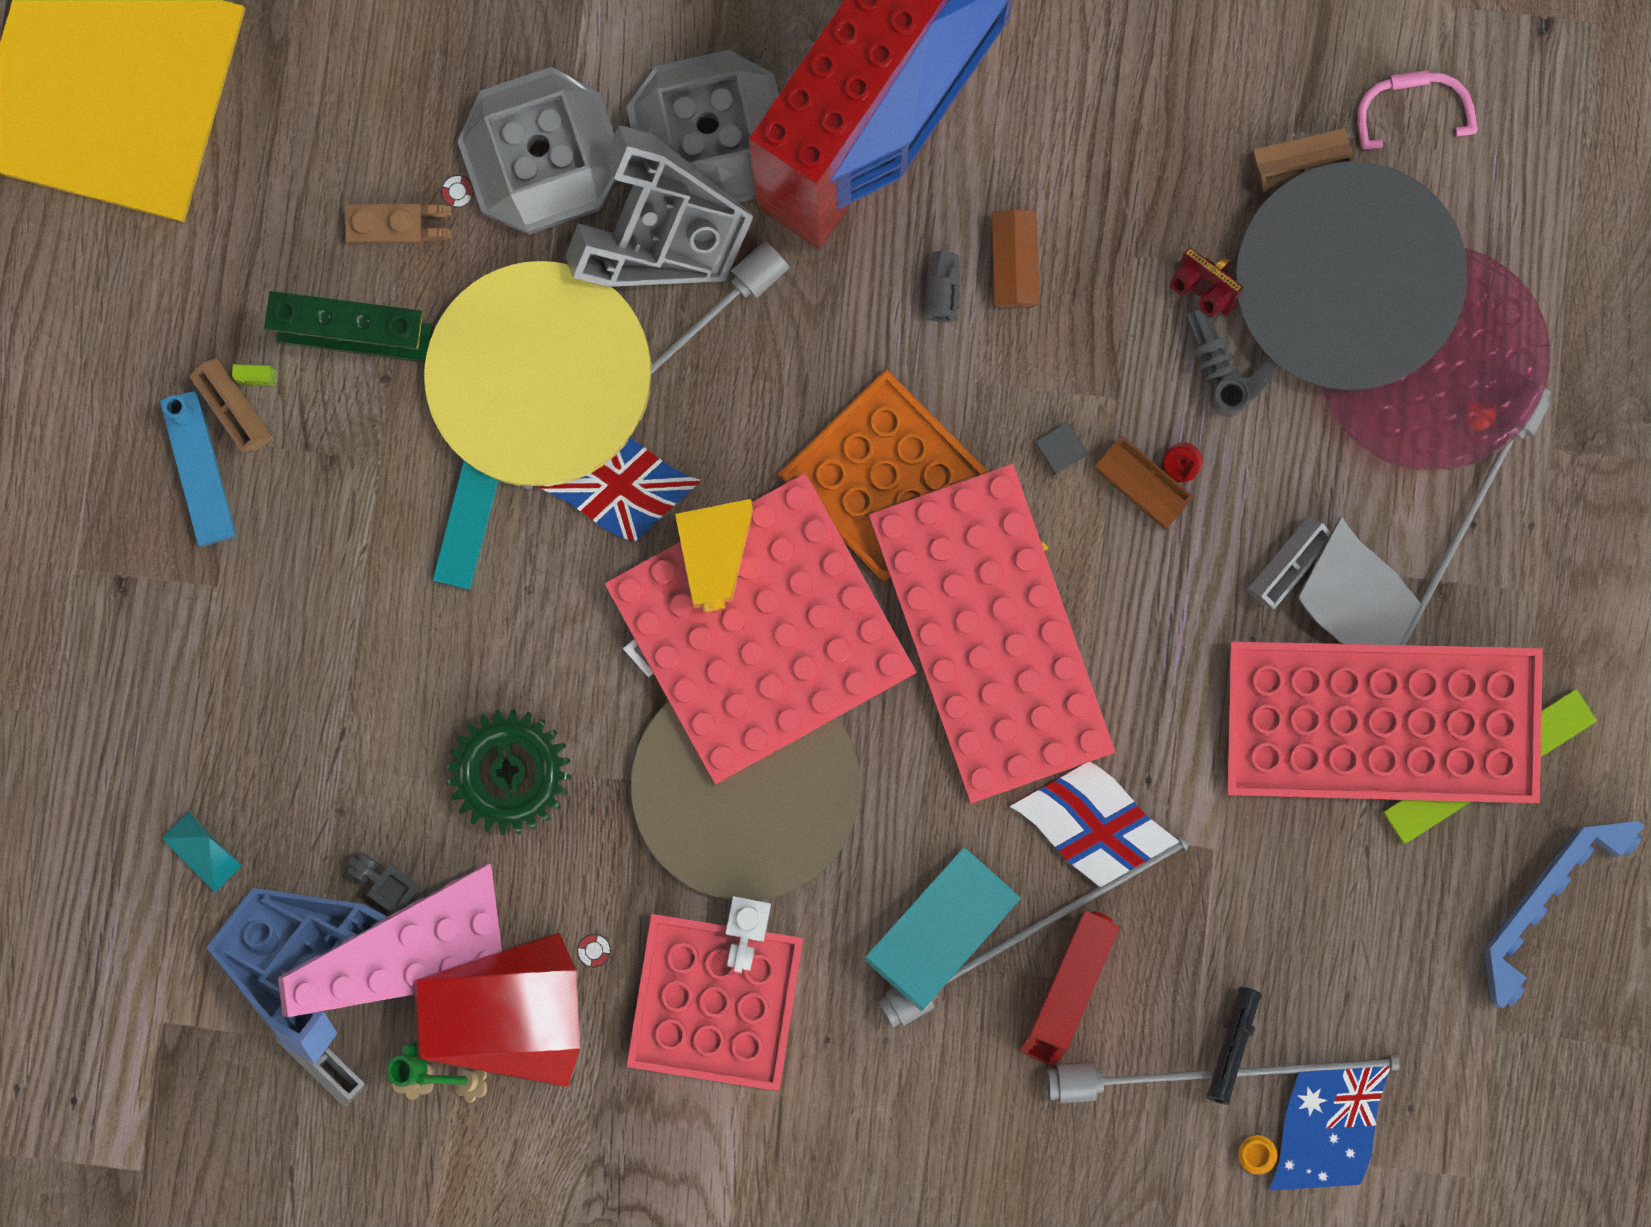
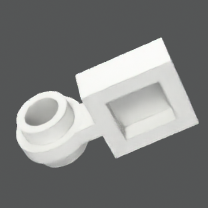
M733 896L726 934L741 937L739 945L731 944L727 966L734 967V972L742 973L743 969L750 971L755 948L747 946L748 940L764 942L771 908L770 903Z

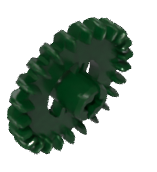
M515 709L510 711L507 720H504L500 710H496L494 722H490L482 714L480 716L481 728L478 729L471 723H468L467 729L471 736L467 738L457 735L456 739L462 745V748L449 750V754L457 758L456 763H450L445 766L447 770L456 773L455 777L446 781L448 786H458V790L451 795V800L464 799L465 802L460 807L459 813L464 814L473 810L471 824L475 825L482 818H485L484 829L486 832H489L494 824L498 823L501 835L506 834L509 824L513 825L517 834H521L524 821L535 830L537 828L535 816L539 815L544 820L549 821L550 816L546 807L561 808V805L554 798L555 794H568V791L559 785L560 781L572 778L570 774L560 771L561 767L571 763L569 758L558 757V754L566 748V744L559 743L553 745L552 741L558 732L552 730L543 734L546 721L542 719L532 726V714L530 712H527L521 721H518ZM511 744L525 748L532 755L536 765L535 781L531 789L521 797L518 788L526 781L527 767L520 758L512 755ZM494 747H497L498 757L490 767V775L497 786L504 788L506 800L492 796L484 788L480 778L481 764L484 757ZM503 747L506 749V757L504 756ZM507 760L511 766L519 769V773L513 775L511 784H509L507 778L500 777V771L505 770ZM513 789V795H514V796L511 797V792H510V790Z

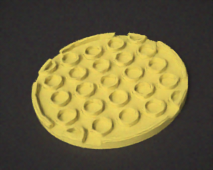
M548 261L523 262L497 269L481 277L463 290L448 306L436 325L429 342L424 369L425 391L428 406L438 430L450 447L469 465L493 479L513 485L554 486L577 480L594 472L616 456L627 444L629 437L634 432L639 421L642 420L650 395L652 363L648 342L642 326L631 307L615 289L573 278L567 264Z

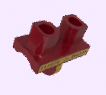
M1191 247L1183 253L1170 283V288L1180 296L1187 295L1191 290L1201 298L1198 302L1200 311L1210 318L1220 312L1227 317L1234 310L1235 302L1244 287L1227 273L1231 266V261L1224 257L1215 264Z

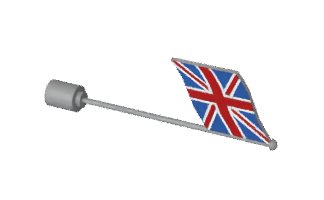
M766 240L731 270L735 278L730 282L735 288L652 363L651 374L736 296L741 293L747 298L751 294L757 299L790 269L786 261ZM629 438L627 444L616 456L594 472L564 484L536 487L567 501L605 530L626 540L636 542L702 480L673 469L638 442ZM522 485L525 489L533 488V486Z

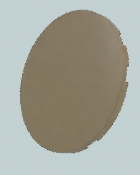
M667 702L646 728L638 745L632 767L631 800L634 816L639 831L654 857L668 872L687 886L701 893L731 901L733 896L755 901L776 898L788 894L815 879L833 862L844 847L854 826L860 802L861 786L858 760L851 739L839 718L830 721L715 785L670 702Z

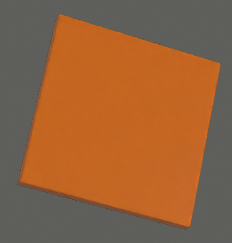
M886 369L778 473V476L787 483L806 473L844 543L885 583L891 576L869 514L988 473V471Z

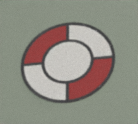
M454 175L444 181L441 187V195L446 204L458 208L467 205L472 200L474 189L468 178Z
M590 934L579 942L577 954L584 965L596 968L608 961L611 948L606 938L598 934Z

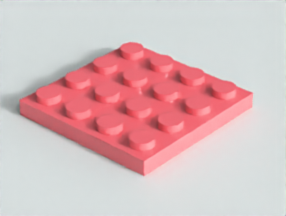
M651 914L627 1067L780 1091L804 938L766 932L764 942L749 939L747 946L755 948L750 971L743 969L742 973L734 972V967H728L727 964L731 944L739 945L741 937L727 935V926Z

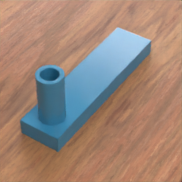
M195 390L177 396L172 395L160 400L198 546L204 547L236 538V529L199 392Z

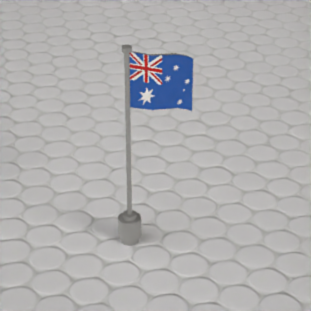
M1389 1055V1059L1239 1069L1237 1077L1297 1073L1285 1110L1279 1161L1273 1179L1267 1189L1268 1191L1361 1184L1372 1155L1380 1098L1389 1071L1399 1070L1398 1055ZM1094 1062L1056 1065V1069H1047L1049 1100H1058L1059 1104L1097 1101V1093H1104V1085L1208 1079L1213 1077L1214 1070L1103 1077L1102 1070H1095Z

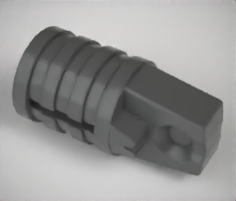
M936 251L932 253L926 280V309L924 311V318L938 322L957 321L958 299L960 296L959 258L957 254L952 252Z

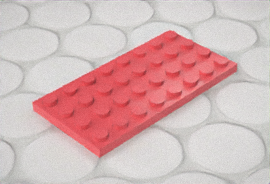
M1014 464L869 514L970 803L1116 753Z
M1231 642L1228 795L1540 803L1543 648Z

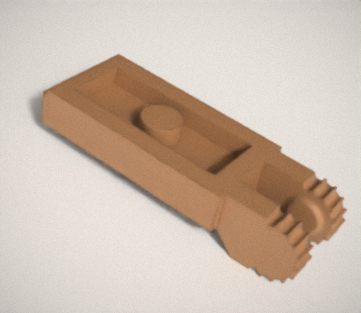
M421 204L345 205V242L349 245L423 244V241H446L452 239V230L444 227L423 229V218L451 216V207L447 205L422 206Z

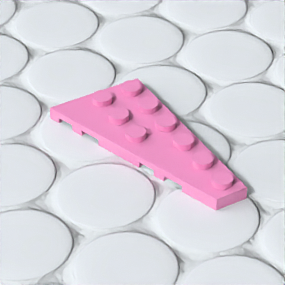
M491 863L482 864L468 875L453 880L444 885V888L428 897L413 902L375 923L371 928L359 935L344 940L339 946L322 955H317L279 976L278 984L283 1017H292L413 995L414 980L502 952Z

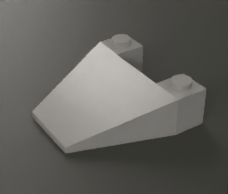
M618 125L605 159L614 180L629 183L633 186L613 232L578 223L565 254L572 277L607 287L726 281L752 222V213L654 134Z

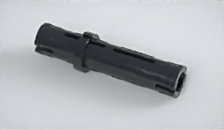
M1238 987V994L1231 1017L1225 1020L1224 1028L1227 1029L1216 1062L1211 1084L1206 1094V1098L1213 1102L1224 1105L1230 1104V1097L1241 1066L1248 1037L1253 1036L1255 1027L1252 1024L1262 994L1254 989Z

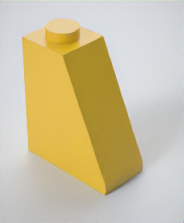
M751 499L675 514L694 608L702 607L703 613L725 609V602L733 601L753 515Z

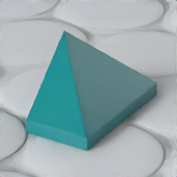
M190 811L162 837L172 850L214 893L243 866Z

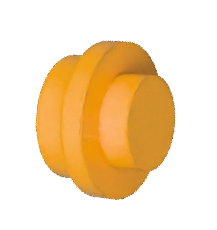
M1250 1136L1240 1145L1238 1152L1239 1161L1246 1171L1252 1174H1264L1274 1167L1277 1161V1149L1274 1143L1265 1136Z

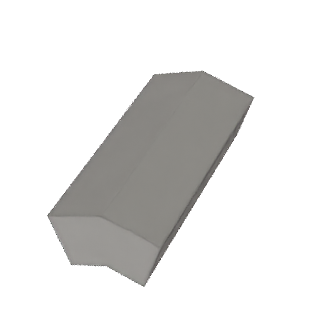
M1308 516L1246 589V592L1263 606L1267 605L1275 609L1319 557L1331 532L1323 523Z
M278 1038L275 1039L343 1107L350 1104L366 1087L365 1083L328 1047L318 1061L313 1064L286 1049ZM326 1061L354 1088L349 1094L322 1068Z

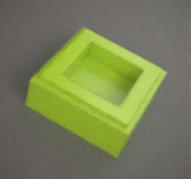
M233 364L232 378L239 385H276L277 371L272 366Z

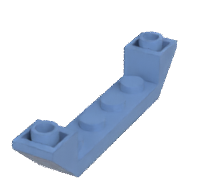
M1639 821L1582 827L1574 831L1483 948L1489 997L1492 1005L1496 1008H1504L1506 1004L1512 1007L1524 993L1525 988L1521 985L1527 978L1502 958L1505 954L1511 957L1519 949L1524 941L1520 936L1529 924L1534 927L1543 918L1548 910L1543 905L1552 894L1557 897L1571 881L1567 874L1575 864L1582 866L1588 860L1595 849L1591 846L1592 842H1595L1613 857L1622 856L1623 853L1630 855L1641 842L1643 837L1639 833L1645 825Z

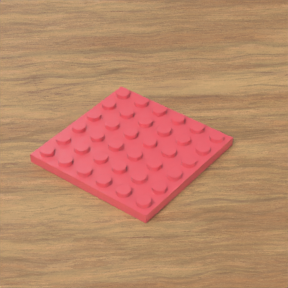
M806 473L752 502L753 515L733 601L725 602V609L703 613L702 607L694 608L681 541L604 583L715 785L917 674Z

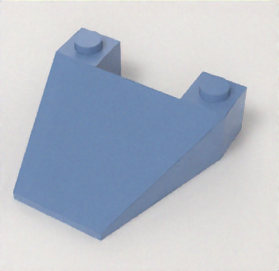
M252 888L206 948L282 1045L291 1052L315 1064L338 1033L323 1011L283 1017L278 977L315 956L322 955L339 946L344 940L368 930L372 925L387 916L360 903Z

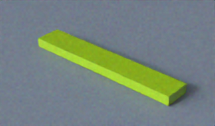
M1574 689L1542 710L1541 757L1597 722V719L1577 689ZM1401 800L1382 813L1404 845L1470 802Z

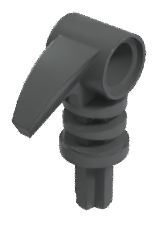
M1200 308L1187 315L1198 345L1192 351L1194 358H1203L1205 363L1200 368L1202 371L1208 370L1209 373L1205 381L1214 385L1215 390L1211 399L1214 410L1225 417L1235 416L1261 393L1270 381L1277 364L1270 358L1251 377L1243 378L1239 374L1237 366H1230L1229 361L1233 358L1232 354H1225L1224 349L1230 344L1228 338L1219 339L1212 318L1200 311ZM1226 388L1236 390L1240 396V403L1236 406L1226 405L1221 399V391Z

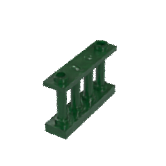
M269 291L264 329L277 331L276 342L278 344L425 363L433 326L430 323L422 322V310Z

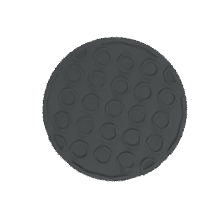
M1339 162L1313 168L1286 182L1262 204L1246 230L1238 255L1236 282L1244 287L1238 300L1247 327L1257 344L1279 367L1302 381L1332 390L1361 391L1374 389L1394 383L1417 371L1442 348L1450 337L1461 314L1466 296L1467 259L1465 248L1456 223L1446 207L1427 187L1401 171L1375 163Z

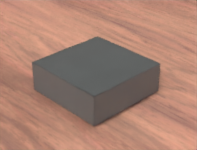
M1068 422L1035 442L1055 475L1088 455Z

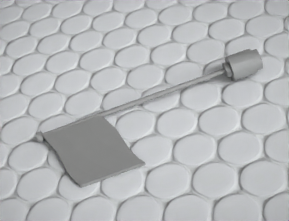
M1524 380L1521 387L1517 386L1499 418L1505 424L1503 430L1508 433V436L1420 602L1399 575L1360 542L1348 527L1344 518L1340 516L1298 595L1301 604L1314 621L1341 644L1406 645L1515 437L1524 439L1525 435L1534 436L1550 406L1548 399L1551 396V392L1529 380Z

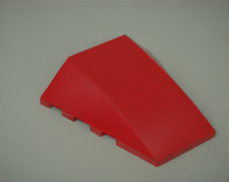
M555 933L545 938L524 943L512 949L491 954L478 960L414 980L418 1059L568 1087L580 1051L576 969L560 933Z

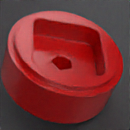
M1187 442L1173 445L1163 458L1165 472L1177 482L1193 480L1203 467L1201 452L1197 447Z

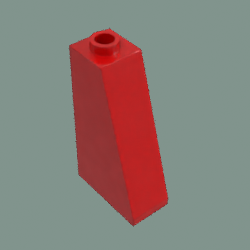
M1084 911L1078 920L1019 1052L1054 1068L1068 1050L1120 929V926L1113 924V920L1106 914L1092 911L1091 913Z

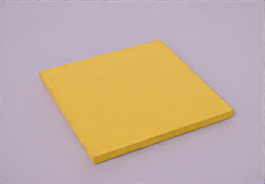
M12 0L0 41V175L185 223L246 10L245 7L223 0Z

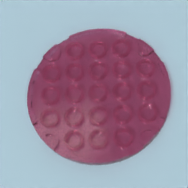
M1465 248L1467 288L1461 314L1450 337L1442 348L1417 371L1394 383L1374 389L1341 391L1322 387L1326 401L1338 423L1362 448L1386 462L1415 470H1450L1474 464L1496 451H1500L1514 440L1529 423L1542 400L1549 376L1550 341L1543 314L1528 288L1516 275L1496 260Z

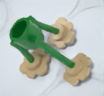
M417 1041L411 1045L403 1046L402 1055L392 1058L388 1064V1082L392 1084L395 1092L398 1094L405 1093L409 1100L417 1099L419 1094L430 1093L433 1089V1084H455L456 1094L464 1096L465 1101L468 1103L474 1102L476 1097L482 1098L487 1092V1084L485 1082L487 1072L482 1070L458 1067L456 1070L457 1076L432 1075L433 1069L431 1065L427 1064L425 1060L418 1059Z

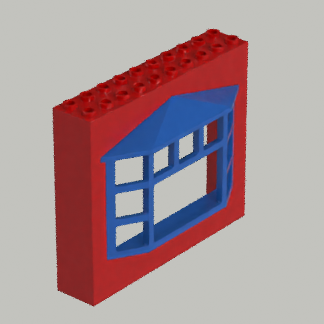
M844 0L749 137L757 208L820 250L853 202L901 179L1008 23L1013 0Z

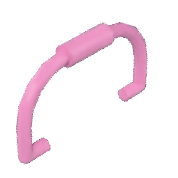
M1428 70L1390 75V79L1372 86L1363 95L1357 108V128L1361 149L1366 151L1383 148L1382 139L1369 141L1366 125V114L1369 104L1381 91L1389 88L1397 90L1430 85V82H1441L1452 87L1462 99L1468 125L1456 127V137L1476 134L1478 131L1475 109L1469 91L1457 79L1444 73H1429Z

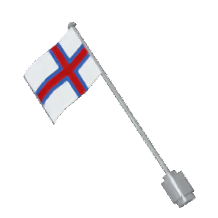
M1091 762L1081 765L1011 805L1010 808L1019 812L1041 831L1069 864L1099 886V888L961 966L947 983L1183 848L1186 851L1189 847L1188 840L1184 837L1176 839L1150 819L1114 778ZM895 987L884 993L885 997L878 1000L882 1011L893 1028L899 1024L905 1026L935 1009L931 1001L924 1010L920 1011Z

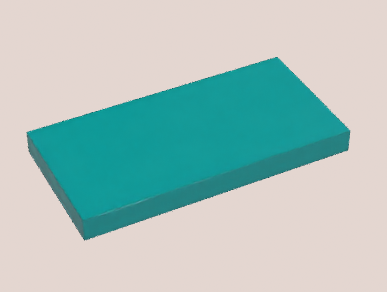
M964 847L864 960L915 1007L922 1011L1021 900V897Z

